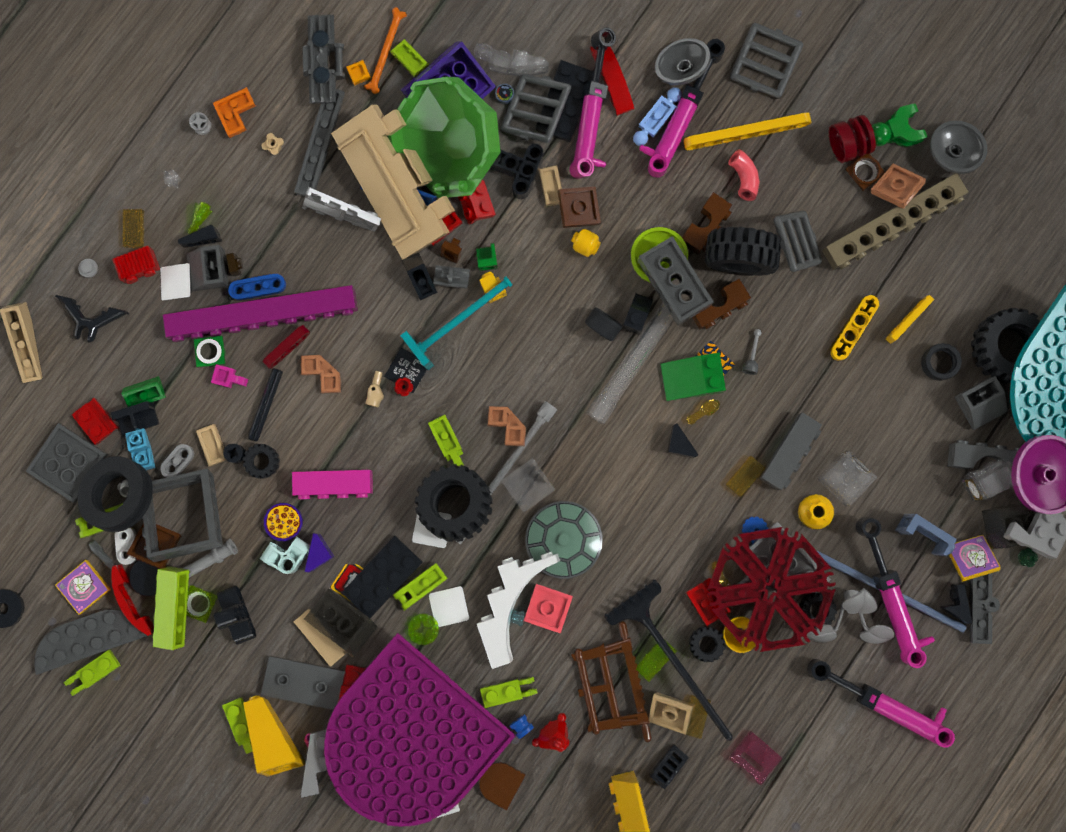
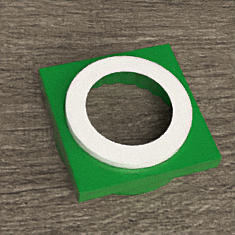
M223 336L194 339L197 368L226 364ZM205 343H213L217 347V355L213 359L207 360L201 356L200 349Z

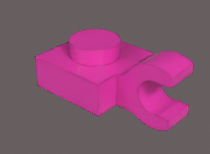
M216 364L211 383L231 388L233 383L247 387L249 379L236 376L235 369Z

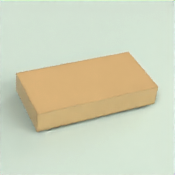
M557 165L539 169V175L546 207L558 205V190L562 189Z
M216 424L196 430L208 466L211 467L227 461L224 458V446Z

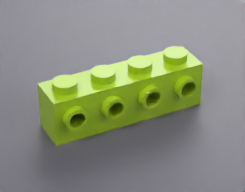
M169 566L158 569L156 576L153 647L175 650L185 645L189 569Z

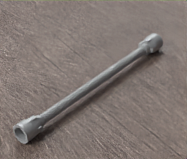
M546 401L536 413L538 415L536 422H534L526 434L525 447L531 441L530 439L534 437L533 435H535L539 427H541L540 425L549 422L557 411L555 407ZM517 446L516 450L511 454L512 456L508 458L509 460L501 468L502 470L498 472L499 474L491 482L492 484L488 486L491 491L490 495L501 483L500 481L504 479L503 477L511 469L510 467L514 465L513 463L521 455L520 453L524 451V446Z

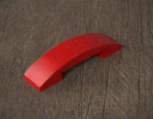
M610 46L605 50L601 74L605 84L608 86L611 96L610 100L618 116L634 110V105L620 65ZM590 47V51L596 63L597 50L593 47Z
M122 565L113 566L111 572L112 587L120 609L130 623L147 636L153 635L154 625L149 615L140 617L124 586L130 582Z

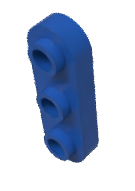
M279 274L236 280L229 285L228 292L235 300L279 294L285 290L286 281ZM275 282H280L278 287H274ZM257 285H261V289L259 291L255 290V287ZM239 288H242L241 294H237Z

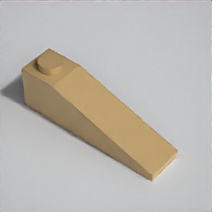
M27 303L8 305L0 309L22 382L26 383L42 379L34 329Z

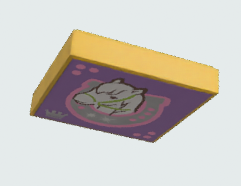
M984 535L954 543L956 545L955 549L949 556L962 582L1000 571L1001 567Z
M88 560L83 561L55 585L78 615L84 613L111 590Z

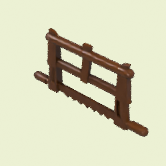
M621 621L618 626L623 640L608 645L603 643L598 647L585 651L576 649L575 654H571L572 658L577 661L582 689H578L579 697H585L590 719L588 732L592 731L593 734L597 735L600 730L623 729V726L642 725L644 741L650 742L652 740L648 726L650 722L647 711L644 708L646 700L643 699L644 693L641 692L643 686L640 685L641 679L638 678L639 671L636 670L638 664L634 663L636 657L632 655L631 637L628 638L626 623ZM624 652L637 713L620 716L607 656ZM599 657L604 685L590 687L584 660ZM606 692L612 718L598 721L592 694Z

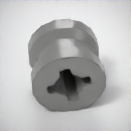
M196 112L189 118V124L197 134L205 135L210 132L211 121L205 114Z

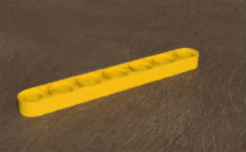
M801 113L693 135L685 138L683 142L685 150H694L802 128L810 125L812 122L810 113Z

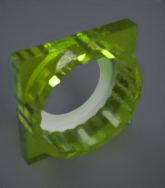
M190 585L186 615L207 623L218 598L217 595ZM197 595H203L208 600V607L203 612H196L191 607V601Z

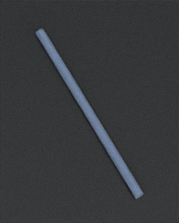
M817 551L828 565L877 589L871 577ZM902 594L905 604L962 633L965 632L966 625Z

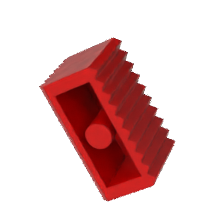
M149 246L112 259L119 279L127 284L137 282L138 278L142 276H154L156 271L160 270L154 250Z

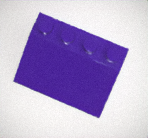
M456 41L403 87L401 92L408 98L412 91L410 88L414 82L442 77H459L482 99L496 86L463 42Z

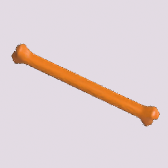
M397 7L392 9L393 20L373 77L368 84L364 85V88L371 90L373 94L379 93L378 82L399 22L407 17L406 12L399 11Z

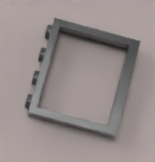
M208 468L152 481L153 494L151 503L145 515L141 518L144 522L142 534L146 540L144 551H146L147 558L153 562L223 547L214 475ZM202 483L209 540L159 551L153 494Z

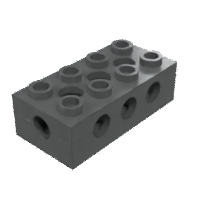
M673 236L639 256V265L678 326L713 304L714 301ZM660 263H668L669 268H663ZM671 278L678 279L680 284H673ZM681 295H688L690 301H684L681 298Z

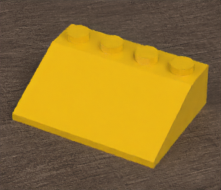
M634 771L611 776L612 782L609 783L611 795L615 794L617 800L613 804L616 815L620 814L621 822H618L620 832H650L639 784Z

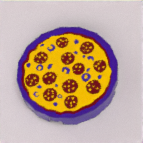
M289 503L273 505L264 517L266 533L277 541L294 539L303 527L301 512Z

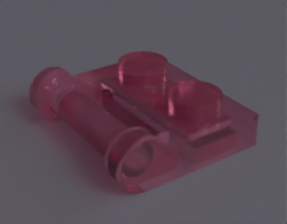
M750 731L729 759L733 763H738L755 778V782L762 785L782 757ZM744 751L763 767L761 772L741 757Z

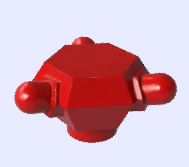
M560 713L557 720L550 721L542 728L539 737L532 740V745L547 750L564 751L570 742L565 722L566 715Z

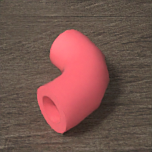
M738 149L730 157L728 165L740 177L741 184L738 195L746 201H753L757 197L760 183L758 170L750 157L741 149Z

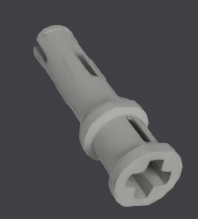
M228 539L223 544V547L212 549L209 554L183 569H189L190 578L214 563H221L228 556L237 554L238 549L235 543Z

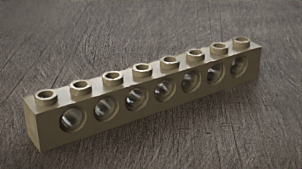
M955 173L913 197L904 209L898 206L828 245L822 252L833 270L838 267L842 270L851 264L849 261L854 258L858 261L865 257L868 250L876 251L883 246L882 243L888 240L891 242L899 237L898 233L902 231L907 233L916 227V223L921 222L923 224L927 222L935 212L939 215L948 209L947 206L951 203L955 206L965 200L963 196L968 193V190L959 175ZM941 192L945 193L948 199H944ZM925 201L931 204V209L926 207ZM909 211L915 213V218L909 215ZM892 220H897L899 227L894 226ZM876 229L882 230L883 236H879L876 233ZM860 238H864L867 241V246L860 243ZM843 248H849L851 255L845 254Z

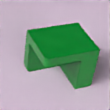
M491 243V247L478 248L476 250L479 272L498 269L494 243Z

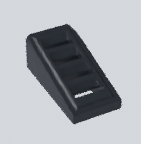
M209 225L177 241L182 247L187 248L221 242L222 239L217 228Z
M673 744L652 769L649 776L665 790L689 757ZM673 753H676L681 758L680 762L672 756ZM668 759L676 764L675 768L667 762ZM664 765L671 771L669 774L662 768ZM658 772L662 773L666 778L663 780L657 775Z

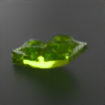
M667 642L675 654L677 650ZM658 643L641 660L636 668L648 682L669 661Z

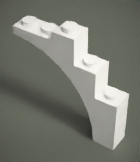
M552 552L540 555V560L534 562L532 558L523 561V566H521L519 559L513 560V557L502 560V565L498 566L505 589L502 586L491 589L492 593L488 594L487 597L494 617L492 614L481 617L482 621L477 623L492 669L513 661L509 628L516 600L535 575L560 561L558 554L552 555Z

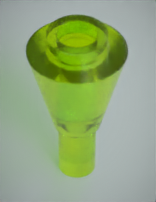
M200 201V203L195 202L192 224L187 233L191 234L197 231L199 225L213 212L210 210L211 206L203 201Z

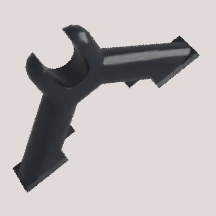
M55 295L75 322L73 337L79 340L82 330L87 327L89 329L87 341L93 342L96 339L99 328L126 314L129 315L125 310L109 307L107 312L102 311L101 315L93 319L86 318L80 311L81 306L76 305L75 299Z

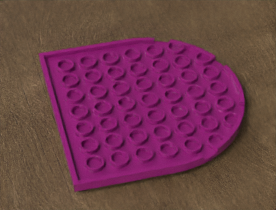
M397 632L335 706L325 734V763L328 775L337 793L358 814L369 820L385 823L388 826H414L430 822L432 819L454 808L516 735Z

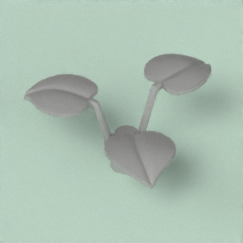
M863 588L860 592L856 590L844 592V602L841 604V610L835 627L832 628L831 625L824 624L820 632L814 626L819 635L815 636L813 632H808L807 637L812 641L820 643L834 640L837 637L836 631H838L844 610L850 614L859 613L865 630L860 632V638L867 643L879 644L887 642L894 638V631L884 625L867 627L863 614L874 612L877 609V603L873 596Z

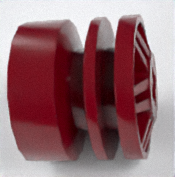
M861 114L855 118H850L847 123L841 121L829 127L830 146L840 163L854 160L857 155L862 157L875 151L876 140L874 131L865 115Z

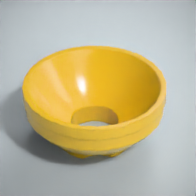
M815 494L807 496L801 501L798 515L800 521L806 527L817 530L825 528L831 523L834 517V508L829 499ZM816 506H821L824 510V514L820 518L813 514V509Z
M735 617L731 621L737 628L744 630L748 625L749 618ZM726 626L724 627L723 638L731 650L745 653L755 647L753 641H750L748 646L744 647L746 638L744 637L740 644Z

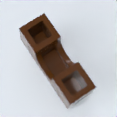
M713 192L701 210V213L708 218L709 225L704 228L698 227L693 223L690 225L682 237L687 248L699 255L701 250L705 252L708 234L713 229L721 228L719 224L722 220L727 221L732 213L730 211L732 204Z
M740 279L735 280L720 291L724 297L723 306L714 307L711 305L692 317L699 330L704 327L706 330L716 324L715 321L721 318L724 320L732 315L731 311L737 308L739 311L748 305L747 302L751 297Z

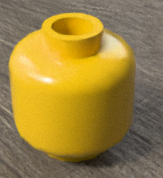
M582 229L580 232L576 231L571 239L574 251L585 257L594 256L601 244L598 235L587 229Z

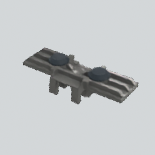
M308 15L307 45L303 46V76H309V103L312 104L336 103V80L345 78L342 53L344 44L335 43L334 15ZM331 51H335V70L328 68V56Z

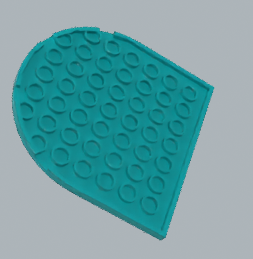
M1066 284L1025 343L1013 369L1010 385V403L1015 424L1025 442L1040 435H1056L1066 439Z

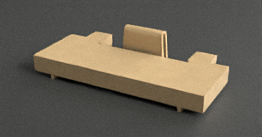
M371 105L331 134L339 146L337 148L344 155L376 214L381 218V222L393 242L392 245L396 247L403 260L450 233L442 219L455 210L447 196H442L426 206L417 187L427 185L433 180L416 150L403 149L404 153H396L387 137L406 126L399 110H392L384 116L378 105Z

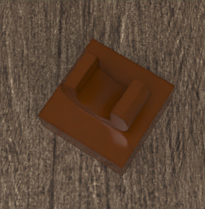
M453 238L451 243L444 241L441 246L440 256L457 264L462 248L459 246L461 241Z

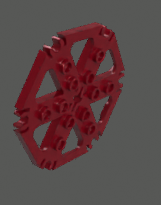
M783 527L737 534L742 542L734 536L733 539L736 542V546L730 547L726 543L725 547L730 550L729 553L722 547L708 589H716L715 592L711 591L708 593V595L716 596V601L709 603L710 606H719L711 610L740 644L744 637L746 638L744 647H747L748 643L753 641L755 643V651L759 649V644H762L759 652L806 645L801 637L809 643L808 632H813L815 636L819 635L814 626L820 632L822 631L836 588L832 590L827 589L836 585V583L827 582V577L834 575V573L824 572L832 568L802 533L798 541L796 540L799 535L797 531H795L793 537H789L787 535L789 528L784 529L783 535H781ZM772 537L776 541V546L769 566L766 568L749 548V543L752 540ZM798 548L804 549L817 565L814 572L787 576L795 551ZM726 561H735L752 582L722 586L719 580ZM775 579L774 588L777 591L776 593L772 592L769 599H767L768 590L766 586H770ZM820 592L823 600L818 615L810 619L791 596ZM755 602L746 629L739 630L725 613L728 606ZM775 610L793 630L792 638L778 641L767 640L766 634Z

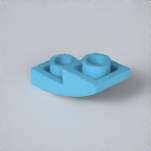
M143 428L125 433L132 461L138 463L146 470L155 468L146 430Z

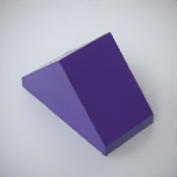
M313 533L305 572H312L335 557L321 534Z

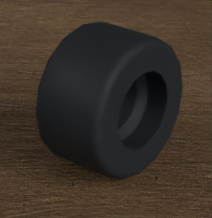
M596 307L585 320V324L609 341H613L622 329V325L617 320Z

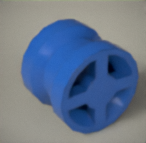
M525 714L509 725L512 730L516 731L518 739L534 728L532 723H528Z

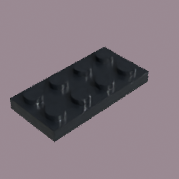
M563 60L560 61L553 80L570 84L571 90L553 137L571 142L582 113L584 98H581L583 85L593 81L594 71ZM550 88L547 98L559 100L562 90ZM544 105L540 115L552 117L555 107ZM537 122L535 130L546 134L549 125Z
M394 536L341 593L370 619L423 561L397 536Z

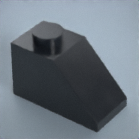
M419 252L402 260L420 301L437 293Z
M635 293L622 329L640 335L653 299Z

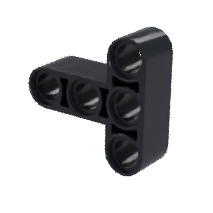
M531 144L528 146L523 158L500 149L501 152L498 155V159L494 161L490 169L515 178L512 186L514 196L521 200L527 198L543 161V148L539 144ZM536 151L540 155L537 158H533L530 154ZM514 162L516 165L513 168H508L506 164ZM529 168L533 171V173L530 175H526L523 173V171ZM522 185L526 187V190L518 192L516 188Z
M235 585L218 592L217 597L222 609L214 613V619L220 630L229 628L236 645L256 638L254 625L238 586Z

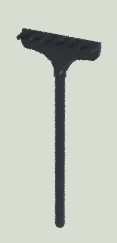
M654 579L652 583L648 586L645 585V588L637 591L635 595L630 596L625 602H621V605L613 608L604 617L610 625H616L626 619L642 623L727 741H731L733 739L732 733L652 623L649 608L652 600L662 590L660 584Z

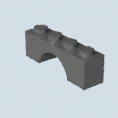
M957 440L956 443L949 445L947 467L972 469L979 459L990 457L1001 465L1004 475H1011L1012 464L1020 448L1007 450V446L995 445V448H991L986 443L969 445V441Z

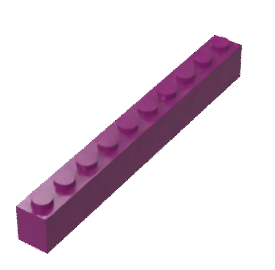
M350 285L164 314L163 321L165 337L172 340V342L184 341V338L188 337L199 339L207 334L219 336L222 335V332L226 331L238 333L241 332L240 329L257 330L259 326L265 325L267 327H276L278 323L284 322L289 325L303 319L309 322L316 320V317L322 316L324 319L333 318L335 314L348 316L352 315L354 311H358L355 289Z

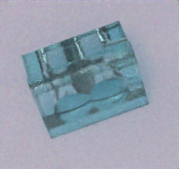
M514 610L511 623L522 626L525 610Z

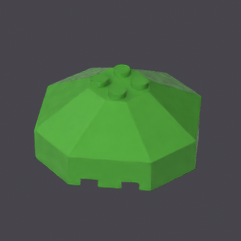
M442 77L414 82L410 88L412 90L408 98L403 99L397 109L404 119L406 126L393 135L388 136L396 153H404L403 149L416 150L433 180L425 186L438 198L442 196L450 198L472 195L501 152L497 112L459 77Z

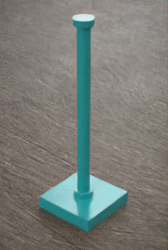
M507 276L503 278L504 280L422 343H417L407 331L400 335L427 370L431 369L434 364L425 354L426 349L505 288L513 286Z

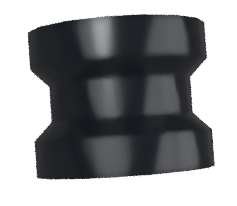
M229 444L224 449V458L228 462L241 463L243 457H245L244 453L246 450L241 445Z

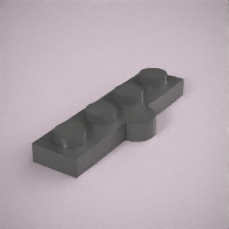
M992 573L970 579V615L972 620L970 624V643L992 644L991 612H996L1000 608L999 600L992 597Z

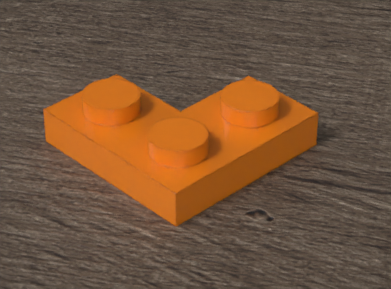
M247 87L213 103L229 138L247 131L239 114L256 107Z

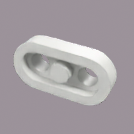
M132 527L124 531L115 532L116 557L124 565L133 564L137 560L130 556L126 559L123 556L124 552H128L136 537V532ZM124 532L127 534L126 539L122 538V533Z

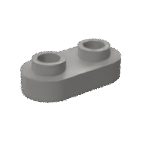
M185 444L178 445L161 464L160 470L162 475L166 478L180 475L194 458L193 448ZM187 451L188 455L184 458L182 453ZM172 465L175 467L174 472H170V467Z

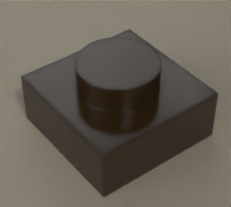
M234 253L226 254L229 273L233 276L241 275L240 269H243L241 258H238Z

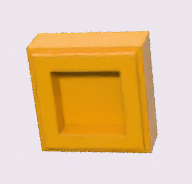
M363 60L346 67L354 86L371 79Z

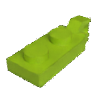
M446 415L429 422V427L447 461L453 460L454 464H457L459 467L464 465L460 458V455L463 454L462 447Z
M240 697L222 705L236 742L239 746H243L246 754H249L253 750L243 704L244 701Z

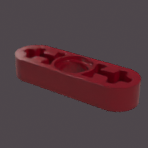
M304 325L298 327L263 359V363L269 369L274 368L310 335V331Z

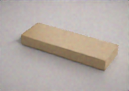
M310 609L294 621L296 626L330 667L346 654Z

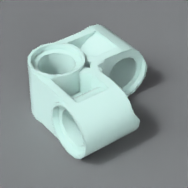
M297 536L286 551L270 542L260 559L284 574H292L298 570L308 556L310 545ZM287 560H291L293 563L289 571L284 567Z

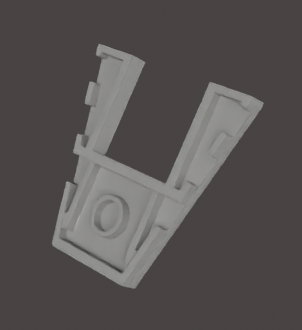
M310 187L307 189L302 206L303 209L306 210L308 207L316 210L318 214H327L335 217L337 220H345L351 222L352 225L374 232L378 228L381 221L378 214L372 211H363L356 205L347 204Z

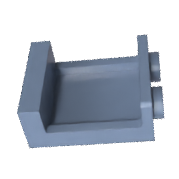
M904 514L895 529L901 535H913L916 530L935 542L936 546L931 552L935 556L950 555L956 546L954 543L957 539L917 514Z

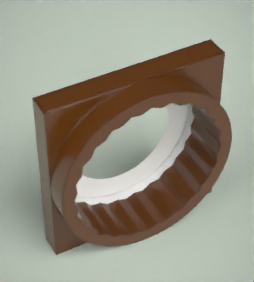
M865 154L845 169L863 191L885 173L879 162L870 154ZM867 164L872 168L873 175L869 180L863 181L857 177L856 170L860 165Z

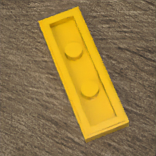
M930 295L922 298L886 337V340L890 344L895 342L934 299Z

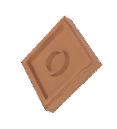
M892 164L872 187L871 194L904 209L926 183V179Z

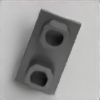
M436 265L433 284L468 289L470 269Z

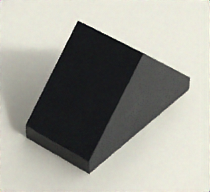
M678 423L673 425L667 453L689 458L697 457L699 454Z

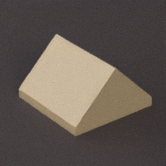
M656 692L652 699L649 722L686 735L695 705Z

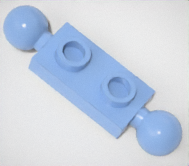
M673 87L669 89L667 99L661 96L640 122L638 127L642 131H637L633 136V141L636 145H645L648 141V134L654 138L676 110L677 106L673 103L680 101L682 96L679 88Z

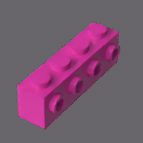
M372 470L292 472V495L298 496V499H310L311 495H317V499H329V495H337V498H349L348 494H356V498H368V494H373Z

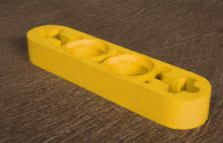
M868 295L861 300L831 348L830 354L834 360L841 361L849 356L879 307L878 298ZM871 300L874 307H870L867 312H864L863 310L867 307L866 302ZM857 315L864 317L865 322L863 325L856 324L855 317ZM847 331L854 333L855 338L853 341H848L845 338ZM843 344L850 345V347L845 346L842 350L844 355H837L838 351L836 349L841 348Z

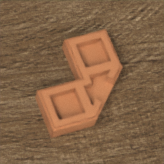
M321 355L301 356V375H320L321 393H341L340 373Z
M489 406L488 426L506 427V446L525 447L526 427L508 407Z

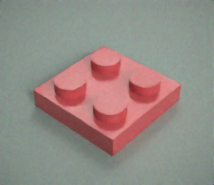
M536 584L524 621L561 634L573 596Z

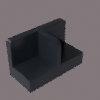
M149 401L111 412L112 420L118 421L121 434L124 436L128 432L159 425L154 403Z

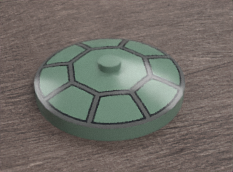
M559 501L544 506L532 517L526 530L525 543L527 553L530 559H534V562L541 559L540 555L552 552V555L558 554L560 561L543 569L542 572L551 577L568 579L585 573L595 564L602 549L603 538L597 519L588 509L574 502Z

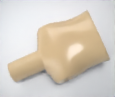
M375 371L373 382L368 388L366 405L379 408L380 402L384 398L380 388L382 372Z

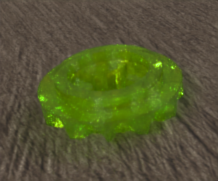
M428 614L415 616L408 625V634L411 640L418 645L432 643L439 633V625L436 619ZM421 621L425 627L432 628L426 631V638H424L422 632H415L421 628Z

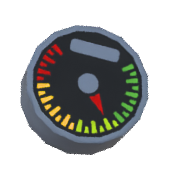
M508 84L499 85L495 91L497 101L502 104L510 103L514 95L513 88Z

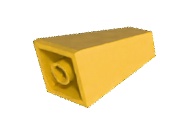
M253 696L249 698V701L244 702L257 773L269 777L305 766V760L269 701L261 696Z

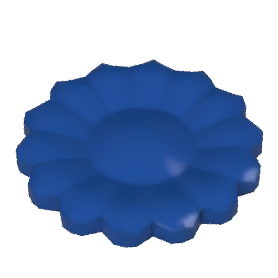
M750 517L742 525L743 533L768 529L767 523L762 518L759 519V517Z

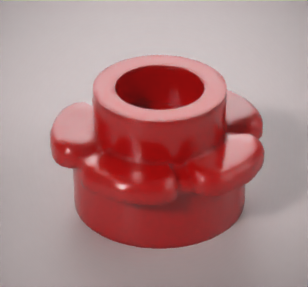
M408 378L398 379L395 382V392L401 394V396H408L409 392L413 390L411 380Z

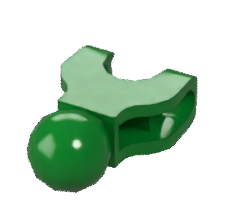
M916 104L902 106L887 122H877L872 125L876 146L895 142L902 147H910L928 138L926 130H914L908 123V118L913 117L918 112Z

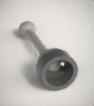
M759 329L754 330L755 338L751 359L744 363L742 369L743 373L757 375L758 364L754 358L758 338L761 335V330Z

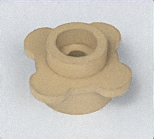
M273 133L267 134L266 141L261 146L263 150H268L272 155H277L284 141L282 138L275 137Z

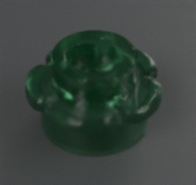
M1026 548V550L1020 551L1018 560L1022 566L1033 567L1035 562L1038 561V555L1031 548Z

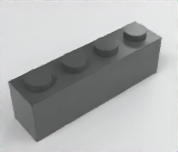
M803 412L798 414L759 476V479L778 491L783 488L786 489L791 482L789 477L793 472L796 473L801 466L799 461L802 456L806 457L811 450L809 445L812 440H817L821 434L819 429L822 424Z

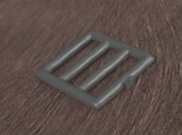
M753 23L731 71L730 79L751 87L750 90L757 93V91H760L777 99L781 98L803 48V42L782 34L783 31L777 28L772 30L758 23ZM756 32L795 47L791 57L754 42L753 39ZM751 48L787 63L784 73L746 58L749 49ZM742 65L780 80L777 89L740 75L739 72Z
M522 74L501 125V131L520 136L522 140L526 141L532 139L550 143L570 93L571 85L554 81L544 75L541 78ZM526 82L562 90L559 100L523 92ZM519 99L555 107V111L552 117L519 110L516 107ZM513 116L548 124L549 126L544 135L509 125Z
M802 210L774 217L773 221L780 239L779 243L784 251L791 272L800 271L822 263V257L816 242L817 239L812 231L806 211Z

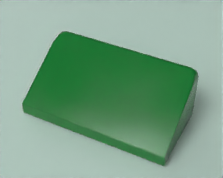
M159 376L125 387L121 393L128 407L145 401L154 402L166 398Z

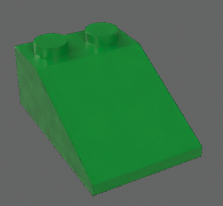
M720 352L660 364L666 401L713 395L726 391Z

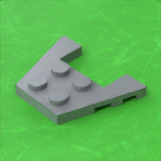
M1036 513L1027 532L1017 522L1009 524L1003 537L1007 540L1016 541L1020 546H1027L1033 552L1046 558L1057 559L1066 540V520L1062 513Z
M326 730L310 733L301 798L319 794L316 773L327 771L324 755Z

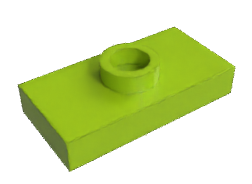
M405 39L391 50V54L414 78L429 65Z

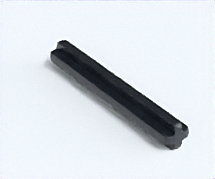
M273 368L248 434V439L259 440L283 374L279 369Z

